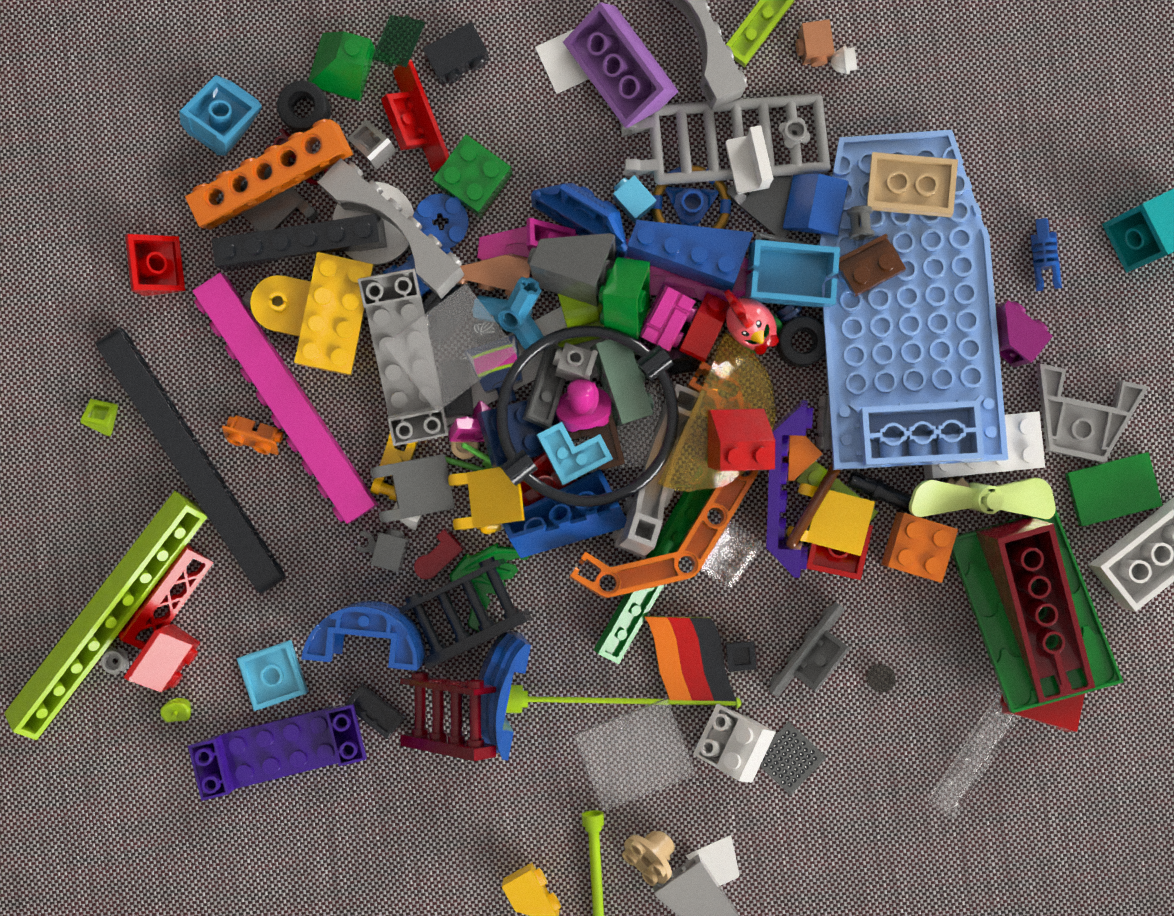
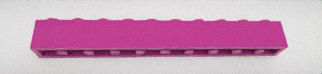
M220 272L194 289L192 292L197 298L194 300V303L203 314L207 313L212 320L209 325L218 337L222 336L228 344L225 346V349L233 360L238 359L243 368L240 369V372L248 383L253 382L258 389L255 393L263 406H269L273 412L271 419L279 429L283 428L289 436L286 438V441L295 453L299 451L304 460L301 463L310 476L314 474L319 481L317 488L325 499L329 497L335 507L332 510L340 522L345 521L346 524L353 523L379 505L370 493V490L249 308L242 304V298L229 278Z

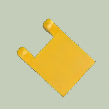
M501 467L448 476L449 486L468 485L472 517L454 519V530H468L525 520L521 483L515 486Z
M801 483L798 493L812 497L818 487ZM829 490L810 522L809 530L805 531L801 541L861 556L875 502ZM789 526V527H788V530H787V536H788V537H789V535L791 534V532H792L794 526Z

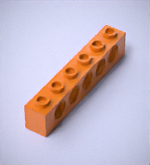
M331 119L319 120L312 125V129L304 133L298 132L288 138V142L280 146H270L264 150V154L260 157L246 159L240 163L239 168L218 174L216 176L217 180L194 187L192 189L193 192L185 196L198 226L212 230L333 166L340 158L344 160L353 155L340 125ZM320 141L319 151L313 154V144ZM292 154H295L296 161L289 167L288 159ZM268 167H271V176L265 179L264 172ZM247 180V188L241 192V183ZM223 192V201L218 205L217 197Z

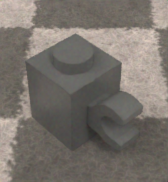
M388 528L387 532H379L377 541L371 532H360V536L368 538L369 544L366 547L358 545L356 550L362 553H373L370 565L395 572L402 570L410 538L403 537V531Z

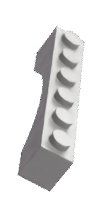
M668 0L686 16L700 43L702 53L700 88L711 110L741 98L747 87L746 77L742 70H738L734 63L733 52L728 45H725L721 37L719 24L716 21L713 22L709 14L707 1Z
M340 158L322 176L318 184L344 210H358L377 214L380 218L396 227L410 244L417 275L425 285L442 299L465 275L460 267L463 263L452 252L446 254L440 249L442 246L441 242L431 233L426 236L420 231L423 228L422 225L411 215L406 218L401 213L402 207L393 198L387 201L381 195L383 190L373 180L365 181L362 178L364 173L353 162L348 165Z
M679 384L674 386L678 401L679 422L673 449L661 471L644 488L635 493L619 546L642 555H647L655 548L663 523L665 501L682 446L695 419L702 393ZM666 399L642 473L645 472L657 456L665 437L667 427Z

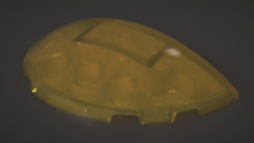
M727 332L722 337L685 425L677 438L657 483L661 486L688 492L708 488L716 489L733 482L734 479L748 471H717L708 468V410L763 408L771 429L774 428L776 406L773 387L767 371L750 348L738 343Z

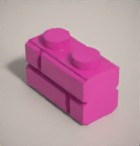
M663 284L645 319L640 336L656 345H660L667 351H670L672 346L676 348L684 334L680 331L685 321L690 323L696 313L697 308L694 307L696 301Z

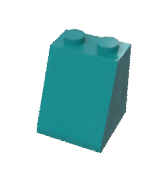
M1174 189L1102 224L1126 273L1174 252Z

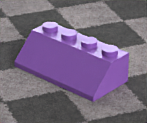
M600 2L563 41L564 45L625 128H629L659 111L679 92L614 5Z

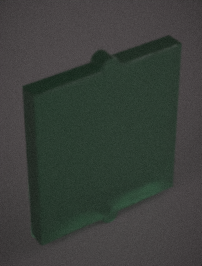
M390 15L372 59L376 62L385 63L389 67L392 65L407 67L425 22L412 19L408 15L404 17Z

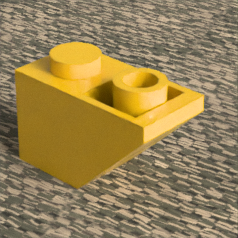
M533 863L503 878L501 887L515 912L529 916H559L560 902L554 892L551 894L548 892L545 886L547 880L543 871L540 868L536 869Z

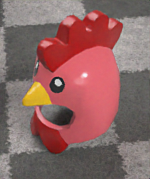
M729 289L726 290L724 294L730 305L727 310L726 323L735 341L747 349L753 350L758 355L764 354L767 347L776 346L779 338L776 333V321L771 311L757 300L748 298L738 299ZM766 324H768L769 334L764 339V329ZM745 340H752L754 342H757V344H751L746 342Z

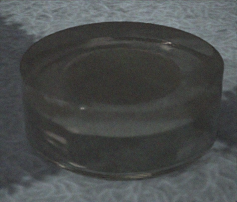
M874 664L866 673V681L869 687L880 693L892 689L896 681L894 671L885 664Z

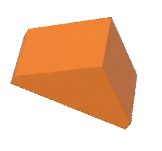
M789 435L788 456H785L784 462L788 463L787 481H794L822 455L821 451L807 436Z

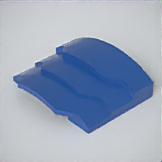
M506 631L498 636L483 661L478 680H484V685L496 686L495 693L481 695L482 738L485 743L496 745V753H500L502 760L507 761L514 731L505 714L514 672L526 673L531 644L521 633Z

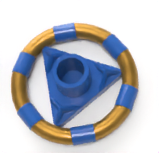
M692 165V171L709 170L702 166ZM679 166L667 173L681 172V167ZM723 180L708 181L717 190L668 187L669 184L656 185L652 195L657 200L656 205L651 209L655 222L667 223L662 214V201L665 191L681 224L698 226L719 194L721 199L720 215L711 228L724 229L731 215V197L727 194L728 188Z

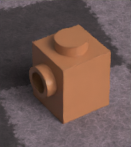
M830 19L802 23L798 31L799 39H796L797 56H801L802 65L811 64L812 67H818L827 64V61H830L834 54Z

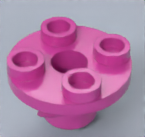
M577 379L569 384L567 392L560 397L556 414L558 420L565 425L567 431L576 432L596 426H605L609 422L612 403L608 394L604 390L597 388L594 382L587 379Z

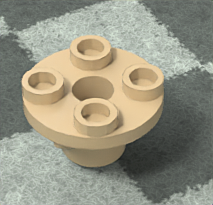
M652 831L645 838L631 835L625 841V851L622 853V856L628 864L635 866L642 873L646 883L655 886L657 883L663 884L669 880L672 871L667 860H671L670 855L674 852L675 845L666 833Z

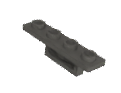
M834 602L832 606L828 605L820 615L821 621L818 625L807 631L803 638L805 642L798 650L795 649L791 652L786 660L788 664L782 672L778 671L772 677L769 683L771 686L768 689L771 694L779 697L794 676L817 693L850 650L849 646L829 632L845 611L839 603Z

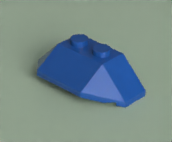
M574 183L554 185L532 192V207L564 227L575 229V233L579 236L606 233L615 235L617 257L627 258L628 247L620 212L614 204L609 201H601L594 196L591 190L584 186L579 187Z

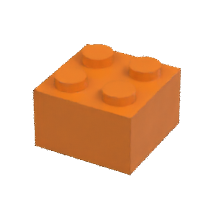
M896 512L881 565L942 583L958 529L907 513Z

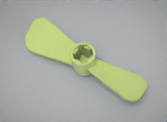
M1036 477L997 486L970 482L968 483L969 487L929 479L916 486L909 503L910 513L917 517L971 509L986 514H994L999 510L1050 519L1055 514L1056 509L1050 485L1045 480Z

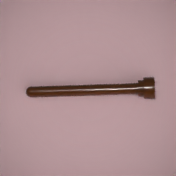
M833 462L786 540L788 548L793 549L798 545L841 470H833Z

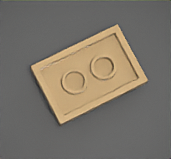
M872 152L866 206H871L874 211L952 217L958 159Z

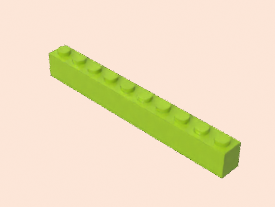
M177 491L171 494L4 714L12 732L34 740L41 736L208 516L195 501Z

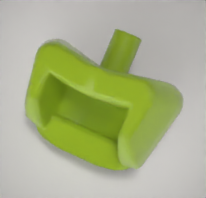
M184 698L171 699L160 709L161 717L168 723L187 721L191 715V704Z

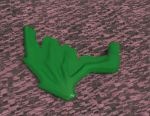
M498 543L474 555L467 553L450 573L449 578L453 582L480 569L478 563L493 556L495 560L504 558L505 562L516 558L527 560L530 556L520 558L514 547H498ZM509 563L496 568L502 582L505 579H512L519 571L516 565ZM485 573L473 579L472 582L485 610H487L491 600L486 594L493 593L496 595ZM471 607L468 626L476 632H480L478 629L480 624Z

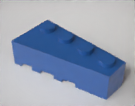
M637 220L627 245V257L635 260L649 261L650 265L722 291L729 289L732 292L753 232Z
M601 469L560 489V491L576 495H599L612 492ZM544 497L523 508L524 521L504 523L503 527L520 558L622 529L625 527L627 519L618 502L602 506L582 507L563 504Z

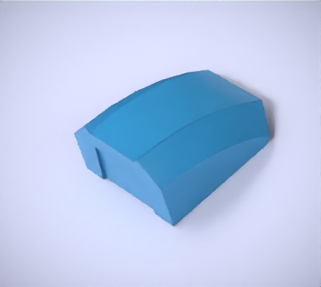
M215 75L179 111L180 124L189 136L194 137L207 146L216 155L226 156L250 127L262 106L259 100L232 81Z

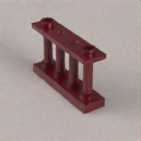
M425 671L412 672V677L400 678V684L414 686L415 728H412V733L400 734V746L470 761L496 757V745L484 743V739L481 738V695L495 693L496 686L484 685V680H467L463 682L430 677L428 672ZM426 688L432 689L431 732H429V728H426ZM444 691L451 692V735L448 736L447 732L444 731ZM462 694L469 695V739H465V735H462Z

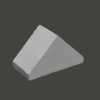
M368 120L347 138L376 170L396 152L391 141Z

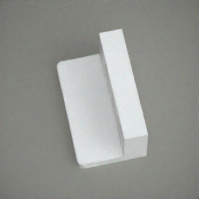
M761 125L750 127L747 136L726 140L725 145L736 193L742 194L770 188L773 175Z

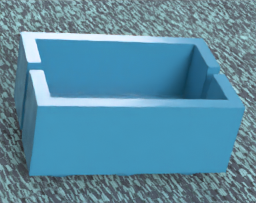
M754 240L749 245L747 270L752 272L746 278L745 298L763 303L817 308L836 305L838 279L832 278L825 282V277L830 278L838 273L840 247ZM825 282V294L823 298L822 285Z

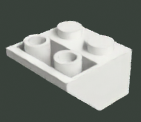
M716 704L693 755L738 781L752 783L775 735V731L747 716Z

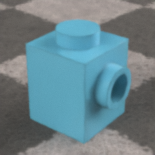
M635 175L629 180L626 177L623 178L614 187L613 200L634 224L656 205L657 200Z

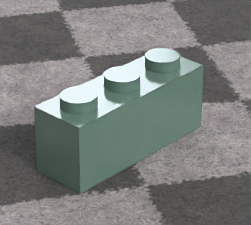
M605 340L590 347L591 351H598L595 364L603 389L611 399L615 426L617 427L652 415L654 402L650 393H646L643 384L645 382V375L636 364L635 356L637 353L612 340Z

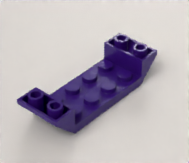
M802 400L772 428L775 438V469L769 470L766 548L794 578H800L801 569H807L808 546H802L803 541L801 540L793 549L788 548L786 545V540L788 539V537H785L786 518H781V512L785 513L787 507V490H782V484H787L788 463H783V456H788L789 435L806 436L807 428H812L813 408H808V400Z
M354 704L330 706L226 732L188 746L201 801L228 795L237 788L337 763L338 766H343L367 759Z

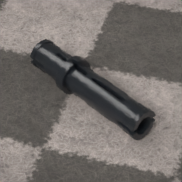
M855 470L851 473L847 487L869 495V499H878L910 513L909 503L912 495L884 484V481L879 478L875 480Z

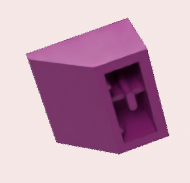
M1008 300L996 305L1000 357L1013 368L1032 363L1053 337L1047 332L1048 327L1037 319H1031L1025 314V308L1015 301L1010 302Z

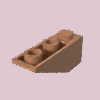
M508 253L460 266L465 275L458 283L476 282L478 283V288L494 291L495 287L505 289L504 294L510 296L521 277H533L530 274V265L527 263L528 257Z

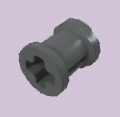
M862 205L847 209V216L850 217L851 224L850 240L859 241L874 237L875 234L874 230L871 229L870 214L873 212L871 206Z

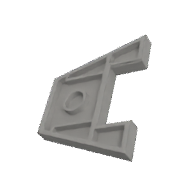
M1040 363L1036 364L1046 451L1100 463L1105 462L1149 386L1118 381L1112 407L1062 397L1066 369Z

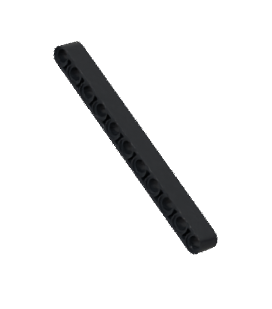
M118 327L96 341L99 352L255 589L260 594H263L286 579L282 567L127 332L122 327Z

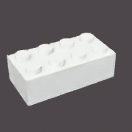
M1040 412L1005 415L1008 460L924 465L925 479L1045 468Z
M1174 497L1088 564L1122 609L1136 612L1174 582Z

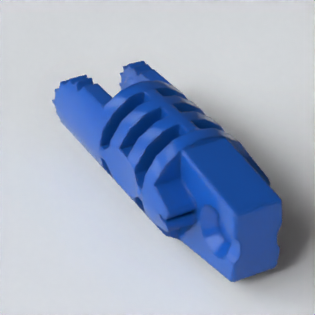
M1047 218L1036 219L1037 234L1031 235L1036 291H1043L1044 278L1042 277V270L1048 269L1053 270L1052 282L1055 289L1062 288L1057 233L1049 231Z

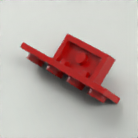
M406 59L393 71L401 93L386 94L381 98L400 150L423 148L431 171L438 172L449 158L448 149L440 133L413 61Z

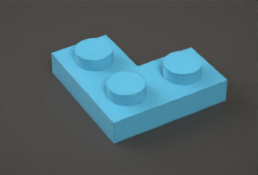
M562 422L536 435L562 485L613 459L600 434L575 447Z

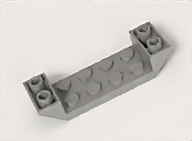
M415 268L359 278L358 284L363 307L366 308L388 411V424L393 446L448 436L443 399Z

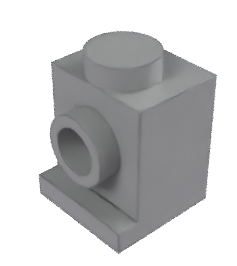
M565 343L563 350L557 349L553 360V365L557 366L555 376L570 381L577 379L589 380L598 351H589Z

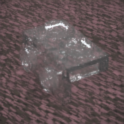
M729 521L701 569L730 589L740 579L742 572L749 562L757 555L762 543L732 521Z

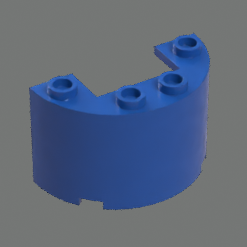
M361 601L330 614L316 625L307 638L301 657L302 660L331 662L333 653L343 654L345 634L391 639L388 668L417 671L424 664L422 659L426 658L422 635L414 621L406 613H401L399 608L384 602Z

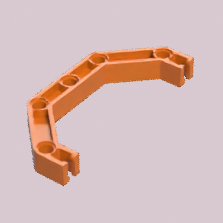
M702 362L687 388L702 393L701 400L708 403L711 410L744 409L737 383L722 372ZM702 374L715 385L709 390L695 383L698 379L695 376L699 377ZM717 389H727L730 393V399H721L717 394ZM749 470L748 476L744 477L739 475L737 471H724L676 552L614 567H609L585 552L578 563L583 565L587 561L599 570V574L594 582H591L578 575L580 569L575 567L569 578L600 597L611 598L687 580L696 576L755 480L759 470ZM709 510H715L720 514L721 520L719 524L709 522L707 518ZM685 557L691 561L692 569L689 573H684L679 569L678 562L680 558ZM611 576L614 579L615 587L612 591H604L600 587L601 577Z

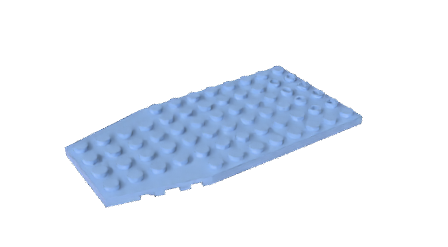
M952 130L839 138L832 177L847 180L849 185L839 235L821 234L819 246L840 247L841 257L887 234L889 242L894 246L906 270L856 297L850 291L841 275L840 269H838L836 275L830 278L825 277V282L832 278L838 279L836 305L822 308L833 470L1008 460L990 236L980 216L982 213L974 199L971 190L972 185L969 177L966 176L963 167L964 162ZM872 152L958 159L952 217L872 210L870 221L871 229L874 230V237L859 241L849 239L851 224L850 217L847 216V209L855 206H866ZM825 282L822 284L823 298L825 294Z

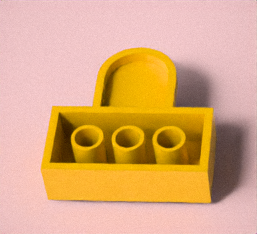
M317 252L311 282L282 275L265 278L257 284L252 292L250 301L252 313L255 319L266 329L299 337L295 364L351 376L365 312L358 279L372 276L373 264Z

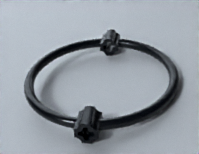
M574 326L552 332L540 338L515 360L507 372L499 392L496 409L497 432L502 450L508 460L500 467L515 486L524 481L541 495L567 505L582 507L602 506L621 501L635 494L651 482L661 471L671 454L676 440L679 410L676 391L667 372L674 365L670 356L660 345L650 350L635 338L621 331L602 326ZM576 337L605 338L618 342L642 357L636 364L650 382L658 378L667 404L665 437L651 465L628 485L599 495L566 493L539 480L533 475L538 470L537 466L523 449L519 453L516 452L508 428L509 399L513 386L523 368L531 359L547 347Z

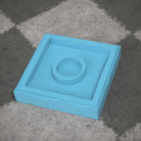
M291 640L236 658L254 711L309 692Z

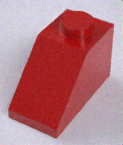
M707 293L679 351L705 362L726 320L727 310L730 306L729 303Z

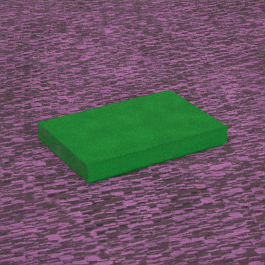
M1149 452L1065 473L1078 525L1081 527L1163 506Z

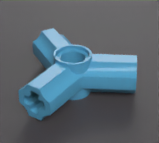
M521 277L517 281L508 300L479 295L474 301L472 309L473 318L499 324L504 330L513 332L523 349L526 350L531 344L544 337L531 317L532 308L542 291L539 287V282L533 278Z

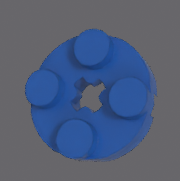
M433 194L426 197L418 204L412 216L422 225L423 228L420 231L426 236L431 233L441 242L442 246L440 249L446 247L453 248L464 239L468 229V215L465 208L457 198L447 194ZM438 214L448 221V224L444 225L443 230H439L438 225H433V220L437 219Z

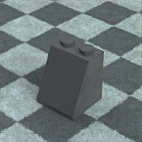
M606 233L540 239L537 247H533L528 256L527 263L530 265V274L534 280L539 282V287L598 307L601 286H606L607 271L609 268H613L617 258L615 235Z

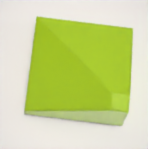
M90 399L80 422L106 436H111L118 405Z

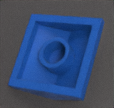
M820 173L793 175L783 230L838 236L849 181Z

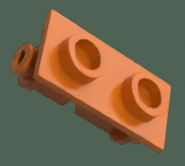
M238 415L235 417L230 416L227 426H222L225 439L235 446L246 445L253 447L255 451L265 455L269 453L279 454L276 442L281 443L284 435L283 432L279 431V428L260 423L256 432L253 431L256 424L255 421Z

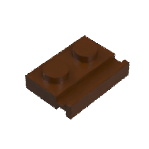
M887 234L839 257L841 275L854 297L906 270L894 246L889 242Z

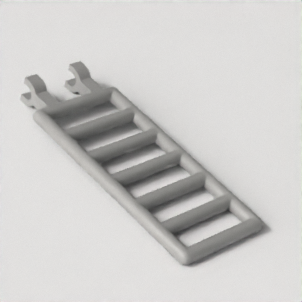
M815 93L736 99L711 110L707 101L665 104L659 111L629 128H625L621 123V136L650 132L652 159L649 160L625 159V177L630 178L634 175L654 174V181L657 185L733 180L731 168L720 169L714 112L731 111L733 138L744 137L741 110L758 109L759 125L762 127L773 177L826 173L830 170V158L823 97L821 94ZM813 105L819 162L802 163L801 146L799 143L790 149L791 164L775 165L769 108L785 107L788 122L791 119L797 118L796 106ZM703 113L709 170L692 171L687 114ZM676 115L681 172L664 173L659 116ZM792 131V134H793V135H796L797 132H796V131Z

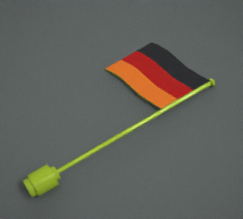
M645 616L654 637L659 672L669 699L528 696V691H523V685H511L506 713H522V708H528V702L667 705L720 704L723 706H735L736 709L741 706L742 702L737 697L735 699L729 683L721 640L711 617Z

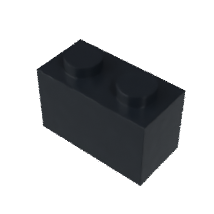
M472 21L423 48L425 56L441 85L457 82L461 79L462 74L469 70L476 71L486 65V61L489 60L488 51Z

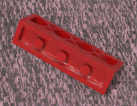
M187 543L119 632L120 640L143 649L156 629L168 626L213 565L212 559L194 551L189 543ZM193 558L202 562L197 571L187 574L186 567ZM184 582L183 591L180 594L170 596L172 586ZM167 605V613L162 617L154 619V611L158 607ZM151 627L152 633L146 642L136 638L141 630Z

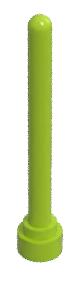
M591 810L585 811L581 815L582 826L588 832L592 908L593 916H604L599 831L602 830L604 825V812Z

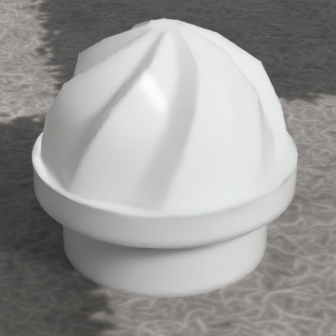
M843 46L834 52L831 58V66L835 71L850 74V71L857 70L855 47L847 48Z

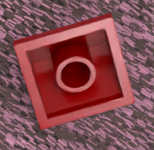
M125 235L131 291L142 296L185 291L179 236Z

